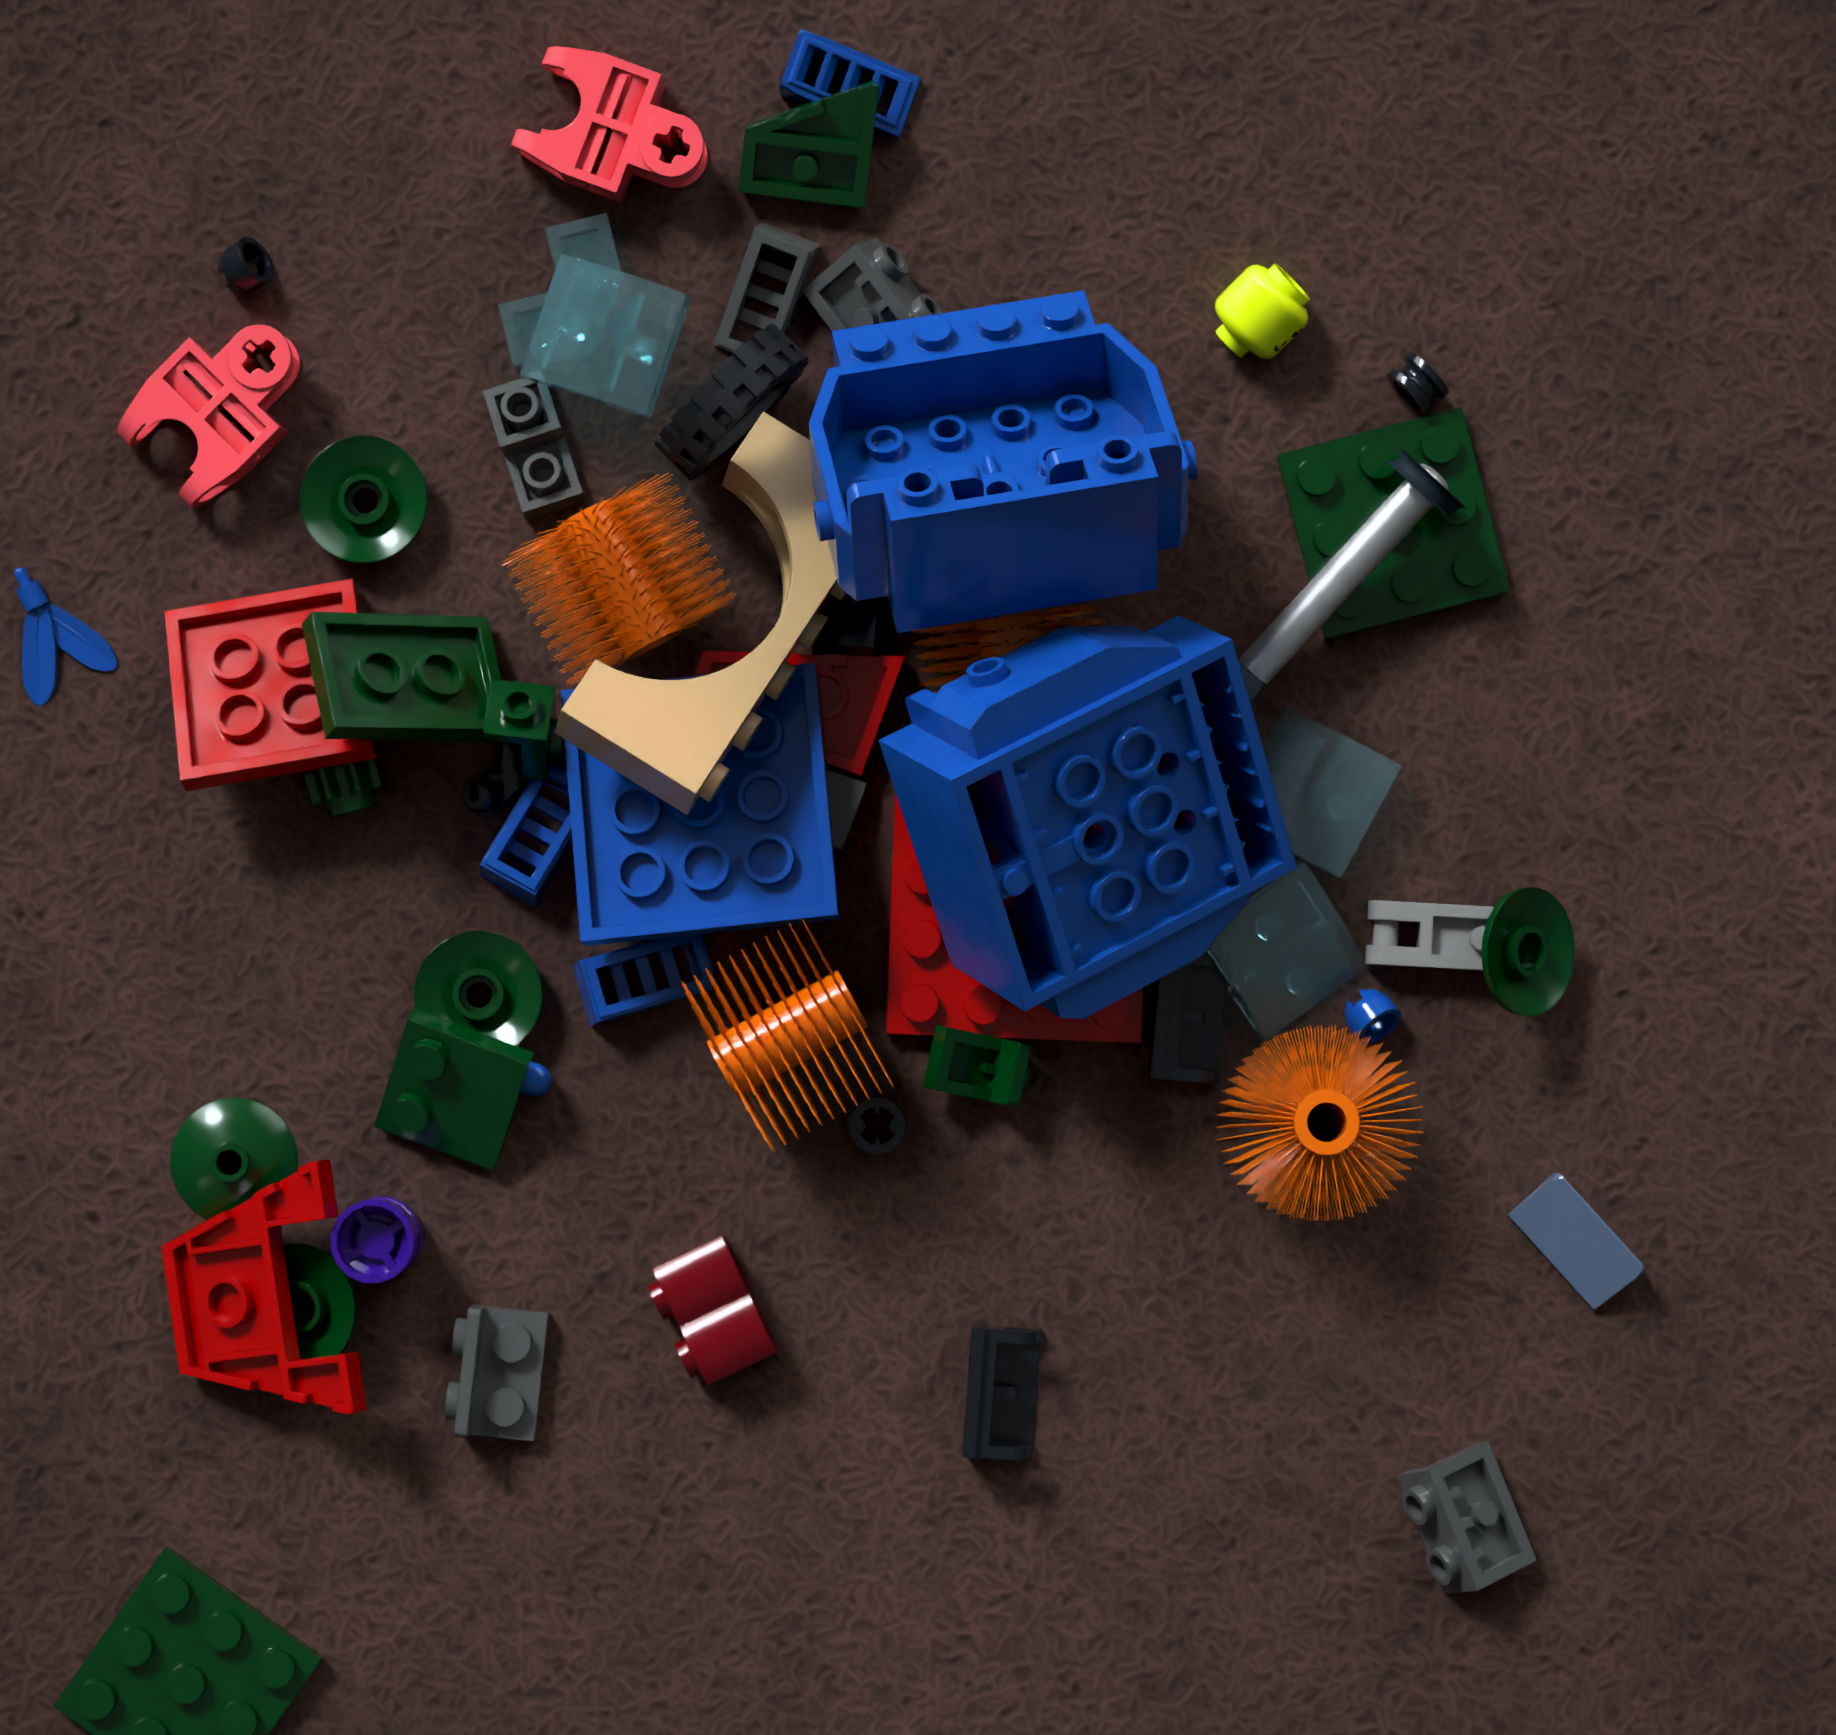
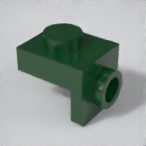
M493 680L490 686L483 724V737L489 741L521 744L522 778L547 781L551 757L562 758L565 749L564 738L555 734L558 722L556 718V686Z
M936 1025L923 1087L1018 1107L1021 1094L1027 1088L1031 1077V1063L1029 1060L1031 1046L1021 1042Z

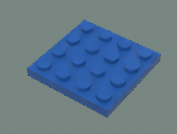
M815 663L793 665L796 667V670L780 697L774 700L768 695L765 696L755 712L763 717V721L744 751L735 746L731 748L721 763L729 768L730 771L718 792L710 802L699 797L688 815L564 739L580 942L584 946L789 925V923L801 924L803 923L802 918L805 923L840 919L818 670ZM705 675L679 677V678H669V679H660V680H683V679L697 678V677H701V676H705ZM575 689L560 690L562 708Z

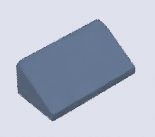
M1554 1172L1508 1214L1512 1221L1593 1310L1646 1270V1267L1560 1173Z

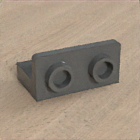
M879 238L856 243L801 290L831 331L944 313L932 297L924 293L920 294L906 274L909 272V268L899 251L888 243H882Z
M473 1304L468 1308L467 1318H456L452 1341V1356L462 1357L460 1382H449L445 1404V1420L455 1421L454 1437L467 1438L470 1435L533 1442L536 1440L550 1312Z
M1489 1441L1474 1443L1427 1467L1410 1469L1397 1476L1403 1490L1402 1503L1409 1518L1417 1525L1426 1547L1428 1569L1433 1578L1440 1583L1444 1593L1478 1591L1537 1561Z

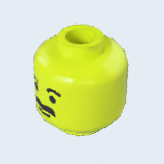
M1274 263L1269 269L1260 265H1251L1216 299L1215 311L1223 324L1215 332L1226 346L1240 358L1250 350L1260 358L1271 359L1307 325L1308 314L1304 305L1310 298L1297 282L1277 264Z

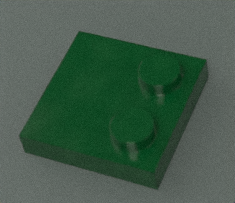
M413 1009L405 1025L374 1127L494 1171L502 1154L534 1052Z

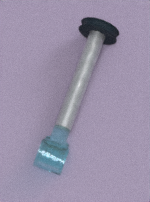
M1401 447L1400 457L1395 461H1387L1405 478L1402 484L1238 659L1250 702L1434 505L1454 523V512L1459 508L1466 507L1448 491L1446 481L1437 471L1426 464H1419Z

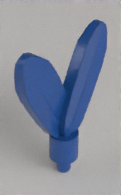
M19 567L14 571V576L20 586L15 592L26 613H28L24 621L22 641L23 686L34 704L44 705L55 689L57 645L90 669L112 671L117 667L116 654L110 643L103 636L66 610L54 604H48L49 600L39 580L31 581L26 569Z

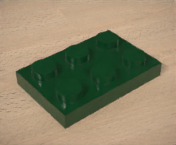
M311 611L302 623L325 739L489 741L483 737V724L490 686L493 680L502 679L488 617Z

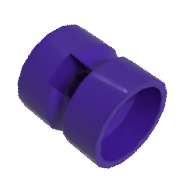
M375 1196L349 1206L337 1218L331 1231V1251L336 1264L348 1277L362 1283H381L404 1273L417 1261L423 1247V1228L418 1215L407 1203L394 1197Z

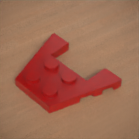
M330 1159L306 1163L299 1167L294 1174L280 1182L271 1183L255 1192L252 1198L231 1210L220 1212L161 1246L180 1374L249 1391L254 1389L283 1395V1398L302 1404L311 1402L332 1407V1411L343 1414L367 1410L359 1352L301 1359L299 1355L281 1226L339 1217Z

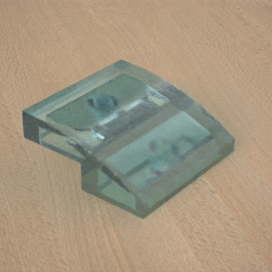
M560 254L520 375L536 383L585 396L595 403L651 418L692 297L643 278Z
M1286 707L1263 750L1292 852L1295 856L1340 879L1402 765Z
M1297 863V869L1274 880L1251 897L1206 950L1231 985L1227 988L1228 992L1262 1041L1270 1039L1366 967L1342 919L1306 863Z

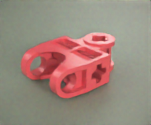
M559 46L547 48L541 66L550 73L575 83L581 96L580 110L572 123L558 130L542 128L541 133L538 134L524 129H517L510 146L518 154L565 183L619 203L623 201L632 174L670 188L689 186L702 176L707 166L708 152L698 126L684 115L658 107L666 87L662 74L606 53ZM676 138L682 139L685 150L688 153L687 156L676 155L671 164L666 163L660 149L661 145L672 147Z
M251 325L240 330L214 358L200 344L189 337L146 380L123 415L117 429V435L129 447H134L141 443L163 420L173 419L186 424L196 436L198 452L193 465L190 467L194 473L182 486L179 496L191 508L199 507L245 477L288 434L267 410L297 379L300 370L298 351L289 339L267 325ZM258 348L268 353L273 351L270 357L276 365L269 373L260 368L254 370L257 362L252 355ZM186 370L213 396L211 399L184 374ZM224 409L255 438L253 441L222 412Z

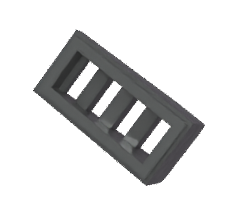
M765 223L756 225L713 345L733 353L743 344V341L731 337L738 320L761 329H765L769 324H775L786 335L803 292L801 290L806 287L821 245ZM768 247L797 258L794 268L790 269L764 259L763 256L766 248ZM757 271L788 283L785 294L753 283ZM747 296L778 307L779 311L776 319L743 307Z

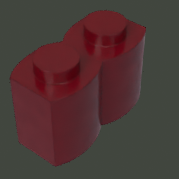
M725 1235L652 1269L657 1281L648 1285L649 1292L662 1319L665 1320L674 1316L681 1329L684 1339L675 1343V1346L690 1378L701 1374L708 1386L779 1351Z

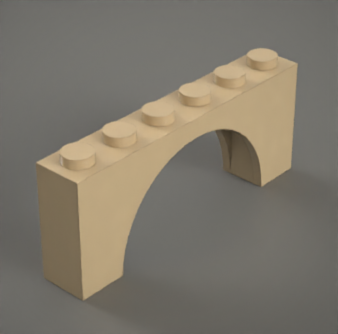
M762 412L731 458L722 486L742 500L758 517L775 547L783 583L782 608L775 627L761 644L740 661L715 673L683 680L643 678L624 673L595 659L561 709L555 729V734L686 815L689 814L699 797L710 802L716 795L730 771L729 768L721 763L733 746L744 751L763 721V717L755 713L766 695L777 700L786 688L796 670V667L788 663L799 645L810 650L829 620V617L822 614L821 611L830 597L834 596L842 601L847 594L839 587L828 541H819L816 531L813 502H816L817 499L813 485L810 440L765 412Z

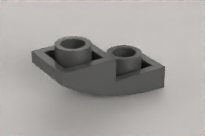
M543 371L484 390V398L496 436L505 456L526 521L587 502Z

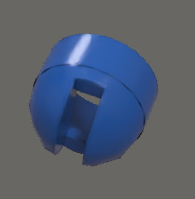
M1361 989L1358 992L1363 999L1356 1004L1348 999L1345 1004L1344 1017L1349 1030L1354 1033V1036L1357 1031L1356 1038L1361 1030L1358 1041L1360 1039L1361 1042L1366 1037L1368 1040L1371 1036L1367 1043L1369 1045L1383 1039L1397 1026L1401 1019V1012L1382 991ZM1379 1018L1376 1024L1370 1026L1375 1020Z

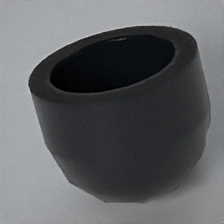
M243 237L233 243L219 258L217 271L219 275L225 273L230 282L226 285L229 290L238 293H250L258 290L274 278V265L268 252L258 241L251 237ZM248 259L256 263L258 268L257 274L251 270L252 266Z

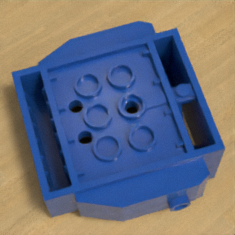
M1084 290L831 331L834 367L827 370L809 421L813 485L817 499L816 502H813V513L819 541H828L839 587L853 599L860 601L887 596L896 631L901 633L1157 589V551L1180 547L1188 529L1189 480L1197 479L1196 454L1191 440L1181 441L1156 365L1109 323L1095 325Z
M1179 615L1146 632L1134 626H1062L1002 657H989L979 660L967 668L965 675L943 685L938 693L922 689L906 697L905 703L912 724L878 740L952 966L1023 1011H1027L1039 1004L1060 1018L1084 1019L1200 958L1251 899V892L1297 869L1233 641L1231 638ZM1160 762L1161 769L1157 770V765ZM1177 819L1178 825L1174 827V823ZM1093 824L1092 834L1087 840L1083 841L1086 831Z

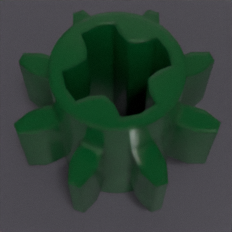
M379 757L377 759L317 769L318 772L303 776L311 805L326 803L330 818L377 806L373 790L387 786Z

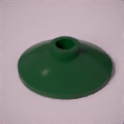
M362 435L338 440L323 449L313 459L304 474L299 500L304 524L312 538L324 550L345 561L374 563L395 556L415 539L426 517L428 493L420 468L405 450L389 440ZM371 490L378 497L377 507L374 511L367 514L358 512L355 507L356 496L361 491Z
M1522 887L1507 893L1493 908L1485 926L1481 951L1483 973L1492 996L1506 1011L1518 1016H1537L1547 1012L1560 1000L1571 978L1575 957L1572 926L1562 904L1551 893L1541 888Z
M489 931L462 932L442 941L423 961L414 986L415 1009L515 1046L520 1044L531 1032L539 1017L542 1006L541 978L529 954L510 938ZM477 983L488 985L492 991L490 1003L482 1008L472 1006L468 1000L469 989Z
M225 1098L202 1106L186 1119L174 1139L170 1166L173 1182L183 1201L195 1213L208 1220L220 1212L231 1210L252 1198L255 1192L271 1183L280 1182L297 1172L298 1157L296 1144L289 1128L274 1111L263 1104L249 1099ZM227 1150L236 1151L242 1159L241 1169L234 1175L225 1173L220 1166V1158Z
M290 1243L284 1245L300 1358L307 1359L342 1354L352 1340L358 1319V1301L351 1277H348L340 1269L330 1252L319 1246L309 1243ZM308 1294L311 1295L314 1301V1315H311L305 1309L304 1302Z

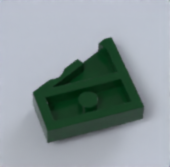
M870 81L747 124L744 134L738 192L864 208L867 197L880 82Z

